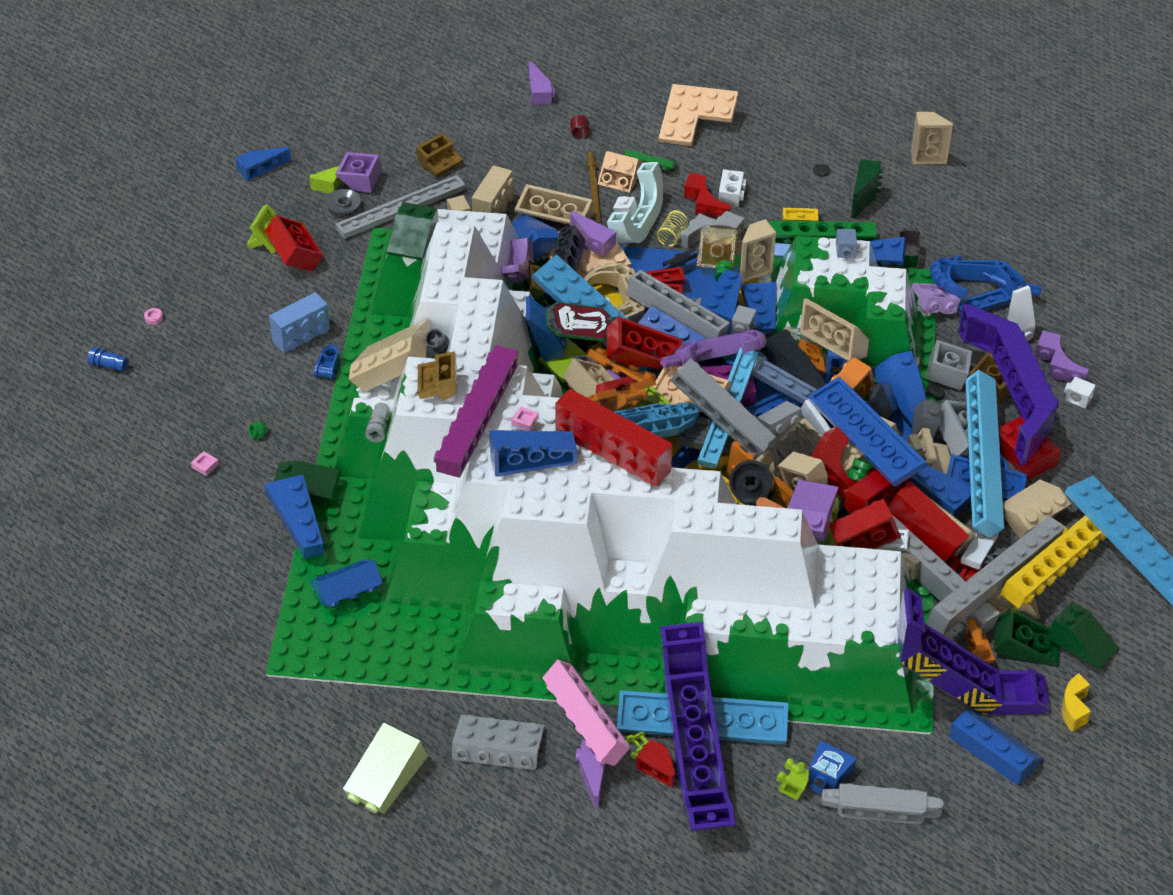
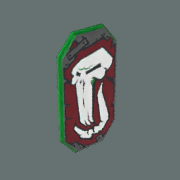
M556 302L546 309V326L556 336L602 342L607 338V327L613 322V317L602 307Z

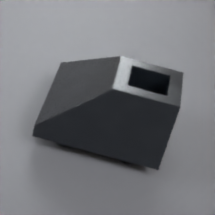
M888 382L874 384L869 392L871 396L868 402H865L880 417L891 421L897 411L891 385Z

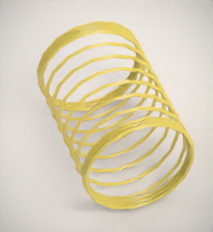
M677 210L669 213V215L676 214L673 212L682 214L686 218L688 225V218L684 213ZM669 215L657 232V238L662 244L664 242L659 238V231L661 233V230L662 232L663 230L670 231L676 238V240L672 241L676 243L681 235L678 232V235H676L673 229L671 230L670 227L673 228L676 225L671 222L670 219L674 218H669ZM684 225V227H680L681 232L683 231L682 229H685L687 227V225Z

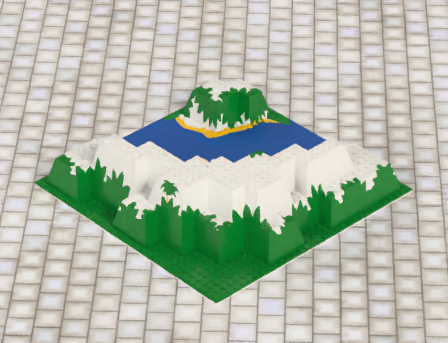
M438 209V222L423 261L387 254L396 216L391 229H372L316 465L340 469L341 471L333 501L311 503L323 541L324 554L304 559L297 546L295 548L266 668V675L268 677L556 702L557 698L547 689V684L543 677L557 660L572 664L601 706L619 707L620 690L666 694L660 626L703 622L707 669L712 697L788 703V722L918 734H931L933 732V684L900 663L897 626L904 589L909 588L922 597L925 623H927L934 607V595L917 579H911L901 551L837 546L832 532L830 546L820 545L816 541L802 510L744 505L741 502L736 504L723 478L724 476L728 480L730 479V476L725 474L727 467L714 469L715 471H712L713 468H699L697 463L701 452L696 448L678 445V435L663 438L672 443L671 472L657 487L646 483L634 474L628 473L623 468L610 463L605 458L577 444V464L495 477L490 459L489 430L526 431L511 425V419L521 406L539 412V419L531 431H555V403L569 389H572L568 386L567 381L563 383L539 362L541 354L527 322V296H530L544 308L549 304L542 303L541 296L529 292L528 280L521 284H514L501 274V266H506L509 261L510 240L518 239L519 236L507 214ZM796 236L783 258H774L772 273L741 283L742 285L776 282L775 334L787 329L791 332L792 337L797 340L798 344L802 339L818 344L800 333L803 301L807 298L857 326L869 339L867 357L858 359L867 366H878L894 354L911 351L919 370L926 400L935 402V398L931 397L926 390L927 385L932 382L926 379L929 356L935 345V313L923 311V308L917 304L919 298L912 290L913 283L935 284L930 276V269L877 265L870 241L857 240L856 258H837L836 239ZM620 246L631 262V268L634 269L635 273L639 270L647 273V271L664 269L670 266V264L663 267V261L675 257V254L679 252H685ZM698 252V258L688 261L682 266L686 278L685 284L682 285V295L689 299L701 298L702 304L716 284L715 273L718 262L721 260L731 261L734 264V271L740 274L741 255ZM543 255L532 264L542 267L549 260L546 255ZM603 283L591 285L601 295L610 298V303L614 307L619 308L621 304H624L617 287ZM741 291L739 293L737 308L739 305L746 307ZM427 318L430 320L429 331L439 329L450 339L445 353L455 351L457 389L453 396L443 401L440 395L420 399L418 396V364L435 361V355L440 354L436 353L428 345L426 358L408 357L400 376L366 392H363L349 380L351 364L368 346ZM766 334L765 337L767 339L775 334ZM599 341L596 345H593L591 349L602 347L603 343ZM495 345L518 350L519 365L461 477L458 478L436 472L434 455L437 450H440L443 437L448 435L452 421L455 422L458 409L463 407L466 394L471 392L473 381L478 379L481 366H485L488 353L493 351ZM821 345L825 364L827 348ZM723 357L707 359L704 365L710 367L725 366L727 359ZM602 365L606 370H612L613 366L606 367ZM833 367V372L839 371L838 367ZM760 379L754 382L756 389L755 403L781 392ZM380 402L386 403L390 407V414L385 438L381 442H372L365 436L368 422L370 421L375 404ZM896 405L897 411L891 422L896 424L899 435L907 442L908 435H912V425L901 414V410ZM823 416L830 428H833L834 426ZM846 508L838 512L837 519L849 515ZM364 559L375 561L383 584L378 585V589L367 593L366 590L360 592L359 596L354 599L348 600L344 598L336 606L329 607L328 605H323L310 583V580L358 561Z

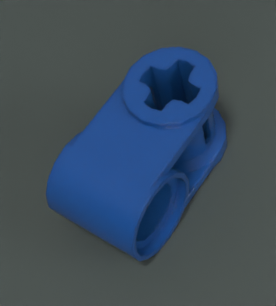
M327 345L322 349L321 355L315 364L314 377L318 378L321 376L334 380L340 365L339 350L336 346Z

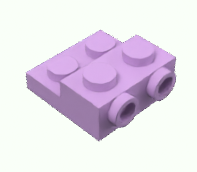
M912 284V290L919 298L917 304L923 308V311L927 313L940 312L943 314L957 313L960 299L957 296L944 291L936 284Z

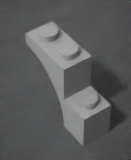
M725 211L717 220L698 214L695 219L691 220L689 226L681 232V246L688 248L696 241L709 237H724L736 240L744 230L745 218Z

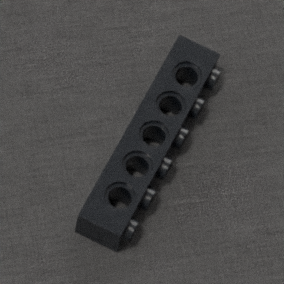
M576 225L566 226L560 230L553 257L557 254L574 271L578 272L586 240ZM543 289L542 295L548 304L552 306L557 301Z

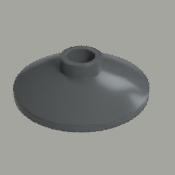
M349 189L336 190L326 198L327 208L338 214L351 213L358 209L361 204L359 194Z

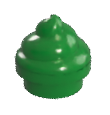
M255 421L249 425V435L251 438H256V440L263 439L267 432L270 431L261 421Z

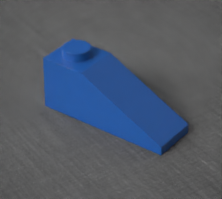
M282 147L249 151L235 158L237 171L247 181L290 162V148Z

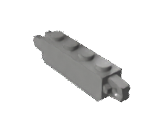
M850 783L840 784L839 789H823L821 799L823 806L837 808V813L844 818L917 825L922 824L925 818H939L944 806L942 799L928 797L927 792L860 786Z

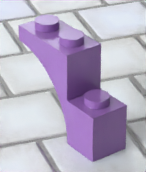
M528 238L510 240L509 261L506 266H501V274L514 284H521L525 280H529V263H534L533 242Z
M1043 330L1035 357L1051 361L1048 377L1070 383L1074 377L1086 381L1089 369L1075 364L1064 354L1060 346L1061 335Z

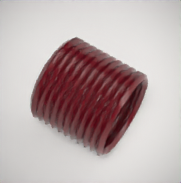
M576 115L570 120L573 137L583 139L589 135L590 130L587 117Z

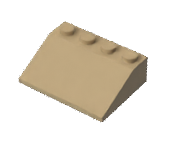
M427 318L368 346L351 364L349 380L363 392H366L400 376L408 357L426 358L427 344L425 336L429 332L430 320Z

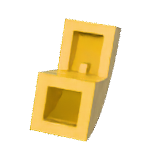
M1080 674L1074 676L1068 683L1062 701V716L1071 732L1087 724L1091 714V710L1081 701L1087 697L1090 684Z

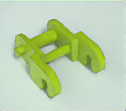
M643 731L634 736L631 734L626 737L628 744L635 743L638 746L636 754L632 752L630 755L632 759L636 758L648 742L645 738L646 733ZM642 740L644 744L640 745L638 741Z

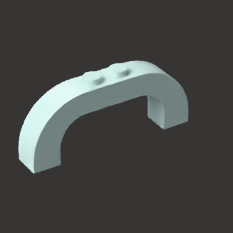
M658 162L642 163L637 171L641 186V199L633 216L631 217L629 212H613L607 221L608 228L616 231V241L618 243L642 242L660 213L663 201V180Z

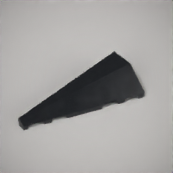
M784 329L766 339V345L760 349V352L768 358L769 363L817 390L826 385L825 379L816 371L817 368L805 351L801 350L797 340L792 337L789 330Z

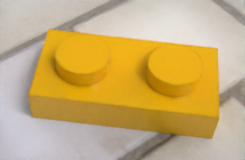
M783 208V221H818V209Z

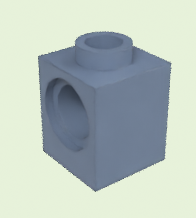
M837 229L835 240L837 258H856L857 239L855 229Z

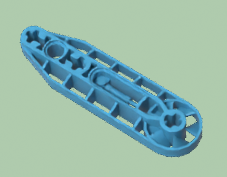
M684 402L679 404H652L616 411L615 413L664 438L678 435L687 428L693 427L699 416L700 408L692 402Z

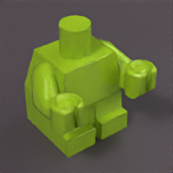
M788 758L784 767L791 772L789 775H786L780 771L777 781L782 783L778 791L798 800L808 782L809 770L805 769L806 765L803 762L794 764V761Z

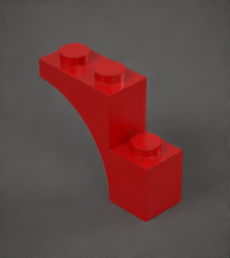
M689 173L684 185V198L696 200L695 215L702 214L709 218L718 219L725 211L731 212L730 204L717 200L709 193L706 188L707 176Z

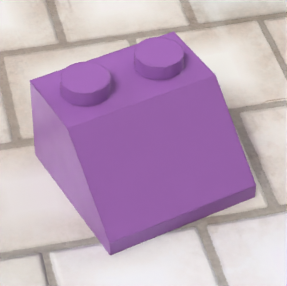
M346 152L336 172V176L355 191L372 193L382 173L380 157L374 154Z

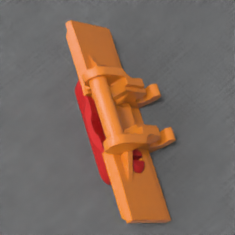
M630 376L596 385L595 394L587 398L602 406L605 405L611 411H615L621 407L627 408L647 399L648 394L645 389L656 385V382L648 379L636 383Z

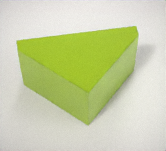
M339 166L309 175L310 188L329 194L338 190L342 183V180L336 176Z

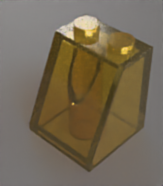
M704 226L700 233L697 266L716 268L721 260H728L734 264L738 250L740 230Z

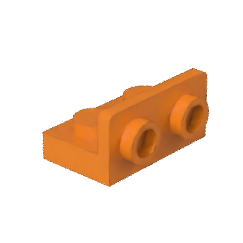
M802 339L798 344L799 347L805 351L817 368L816 371L819 375L823 376L826 373L821 345Z
M967 619L965 640L969 651L986 663H994L995 658L986 634L982 635L981 627L977 626L975 619Z

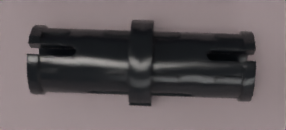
M694 247L683 253L679 252L675 254V257L663 261L662 266L665 267L670 264V266L664 269L682 267L686 262L698 258V252L691 255V253L696 251Z

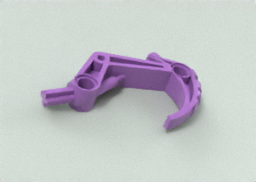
M747 330L684 343L676 349L674 355L662 357L660 364L663 365L664 369L677 365L682 367L690 358L698 363L702 360L738 353L740 347L743 353H748L765 347L766 337L760 331Z

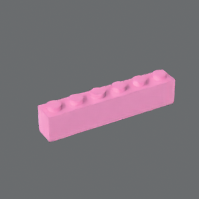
M557 660L543 677L547 684V689L557 698L556 702L567 712L566 716L576 725V731L583 735L586 740L585 744L596 754L595 758L602 764L607 763L615 766L629 750V744L572 664Z

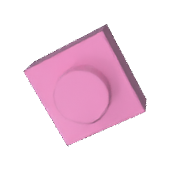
M520 406L511 419V425L531 431L539 419V412Z
M204 451L191 462V468L205 476L219 465L217 458Z

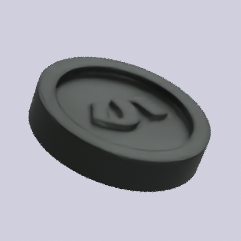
M817 164L813 167V173L820 177L827 176L830 173V167L826 164Z
M935 382L927 385L926 390L931 397L935 399L943 397L944 389L941 385Z

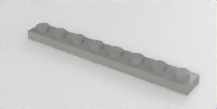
M455 175L335 224L336 230L346 239L395 219L398 207L401 206L402 202L427 206L466 190V184L458 175Z

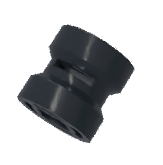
M439 329L430 330L425 336L426 344L436 353L442 354L447 351L450 339Z

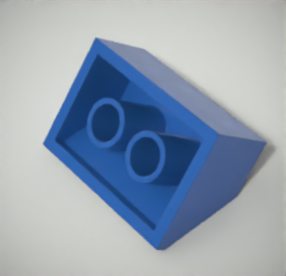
M369 559L358 561L310 580L320 602L329 607L340 604V600L344 598L348 600L354 599L362 591L366 590L368 593L377 590V586L383 584L375 561Z

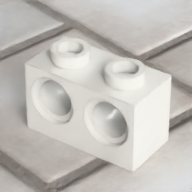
M723 170L719 189V201L739 207L740 201L744 199V190L746 188V179H743L744 172Z

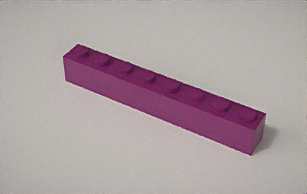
M495 345L493 351L488 353L485 366H481L478 379L473 381L471 392L466 394L463 407L458 409L455 422L452 421L448 435L443 437L441 448L434 455L436 472L458 478L461 477L519 365L518 350Z

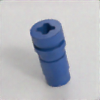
M92 347L88 353L87 362L89 365L100 368L104 366L124 372L128 367L129 359L119 354L107 352L105 349Z

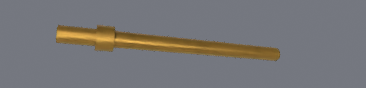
M588 152L586 165L590 178L593 217L595 222L601 224L596 179L597 163L594 160V153Z

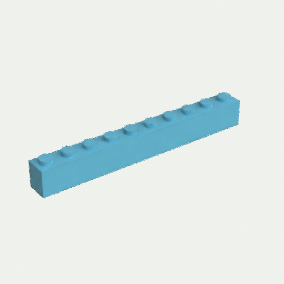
M978 370L966 379L972 526L976 531L991 538L1004 529L996 381L994 378Z

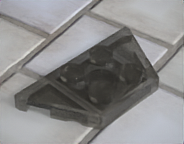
M797 421L768 443L777 477L781 481H783L778 465L792 452L811 457L821 439L818 436V432L808 429Z

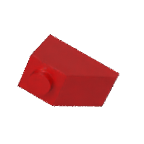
M650 739L636 756V768L673 788L675 771L669 749L662 743Z

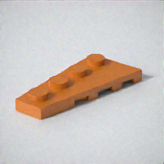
M602 347L590 349L587 356L606 367L613 366L612 371H615L617 374L628 375L635 382L648 379L652 382L657 380L655 374L649 371L642 372L639 370V366L621 364L607 359V350Z
M737 440L731 445L725 473L730 476L734 467L739 463L754 460L755 457L749 451L746 453ZM775 477L776 490L770 501L788 508L794 491L778 477ZM753 481L750 485L754 486L756 483Z

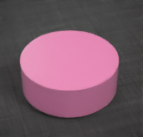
M157 308L147 310L144 314L145 321L151 325L160 323L163 320L162 311Z

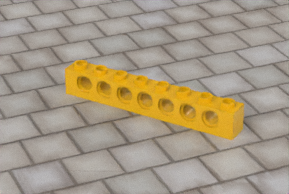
M1085 515L1008 579L1000 594L1018 609L1024 604L1029 605L1036 594L1038 596L1042 594L1046 585L1051 586L1057 579V576L1062 577L1068 567L1072 568L1077 563L1079 557L1083 559L1089 552V549L1093 550L1100 542L1099 540L1104 541L1107 537Z

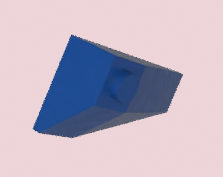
M522 214L512 222L519 236L518 239L528 238L533 242L534 261H537L556 246L559 233L555 228L526 214Z
M908 351L892 355L873 368V373L877 383H890L896 405L901 410V414L913 427L914 407L926 399L917 364L912 352Z

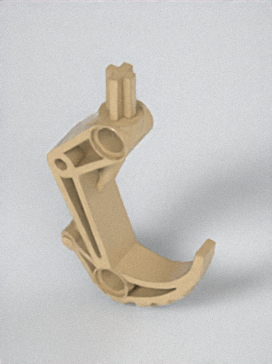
M610 263L593 269L585 276L584 280L590 285L603 283L617 287L624 303L617 309L629 320L638 323L643 317L645 306L626 295L629 278L635 274L633 268H629L623 263Z

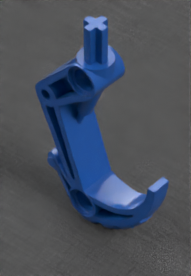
M955 255L953 257L938 258L930 267V276L937 286L952 295L965 299L968 289L957 285L953 280L995 282L1000 288L1003 287L1010 297H1012L1013 291L1025 286L1030 287L1031 295L1040 297L1042 286L1025 283L1024 277L1001 260H962L960 255Z

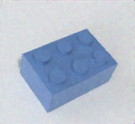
M316 292L269 315L272 341L283 353L294 350L303 343L310 342L313 338L323 335L330 330L328 304Z

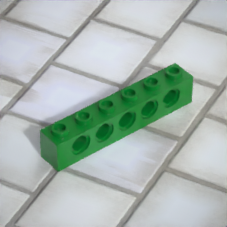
M769 221V224L776 232L775 243L791 245L796 236L836 239L837 229H855L857 240L874 241L877 237L875 222Z

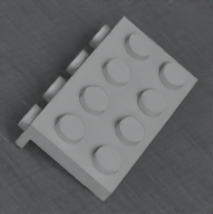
M461 715L452 742V758L458 761L535 770L544 733V725Z

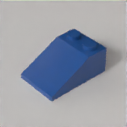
M527 296V322L543 361L546 362L565 357V348H567L565 337L556 336L546 326V309L530 296Z

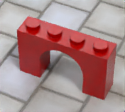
M835 426L823 434L811 457L823 461L828 476L827 484L838 487V494L845 500L846 490L857 482H854L846 475L841 464L842 452L850 439ZM872 467L871 470L868 471L867 476H868L872 471H875V470H877V469H876L875 467Z

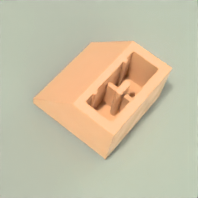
M606 151L598 185L630 193L638 179L637 171L643 161Z

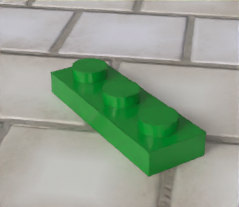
M627 149L624 156L636 158L645 163L658 162L659 166H661L660 169L669 172L671 169L676 170L678 164L674 161Z

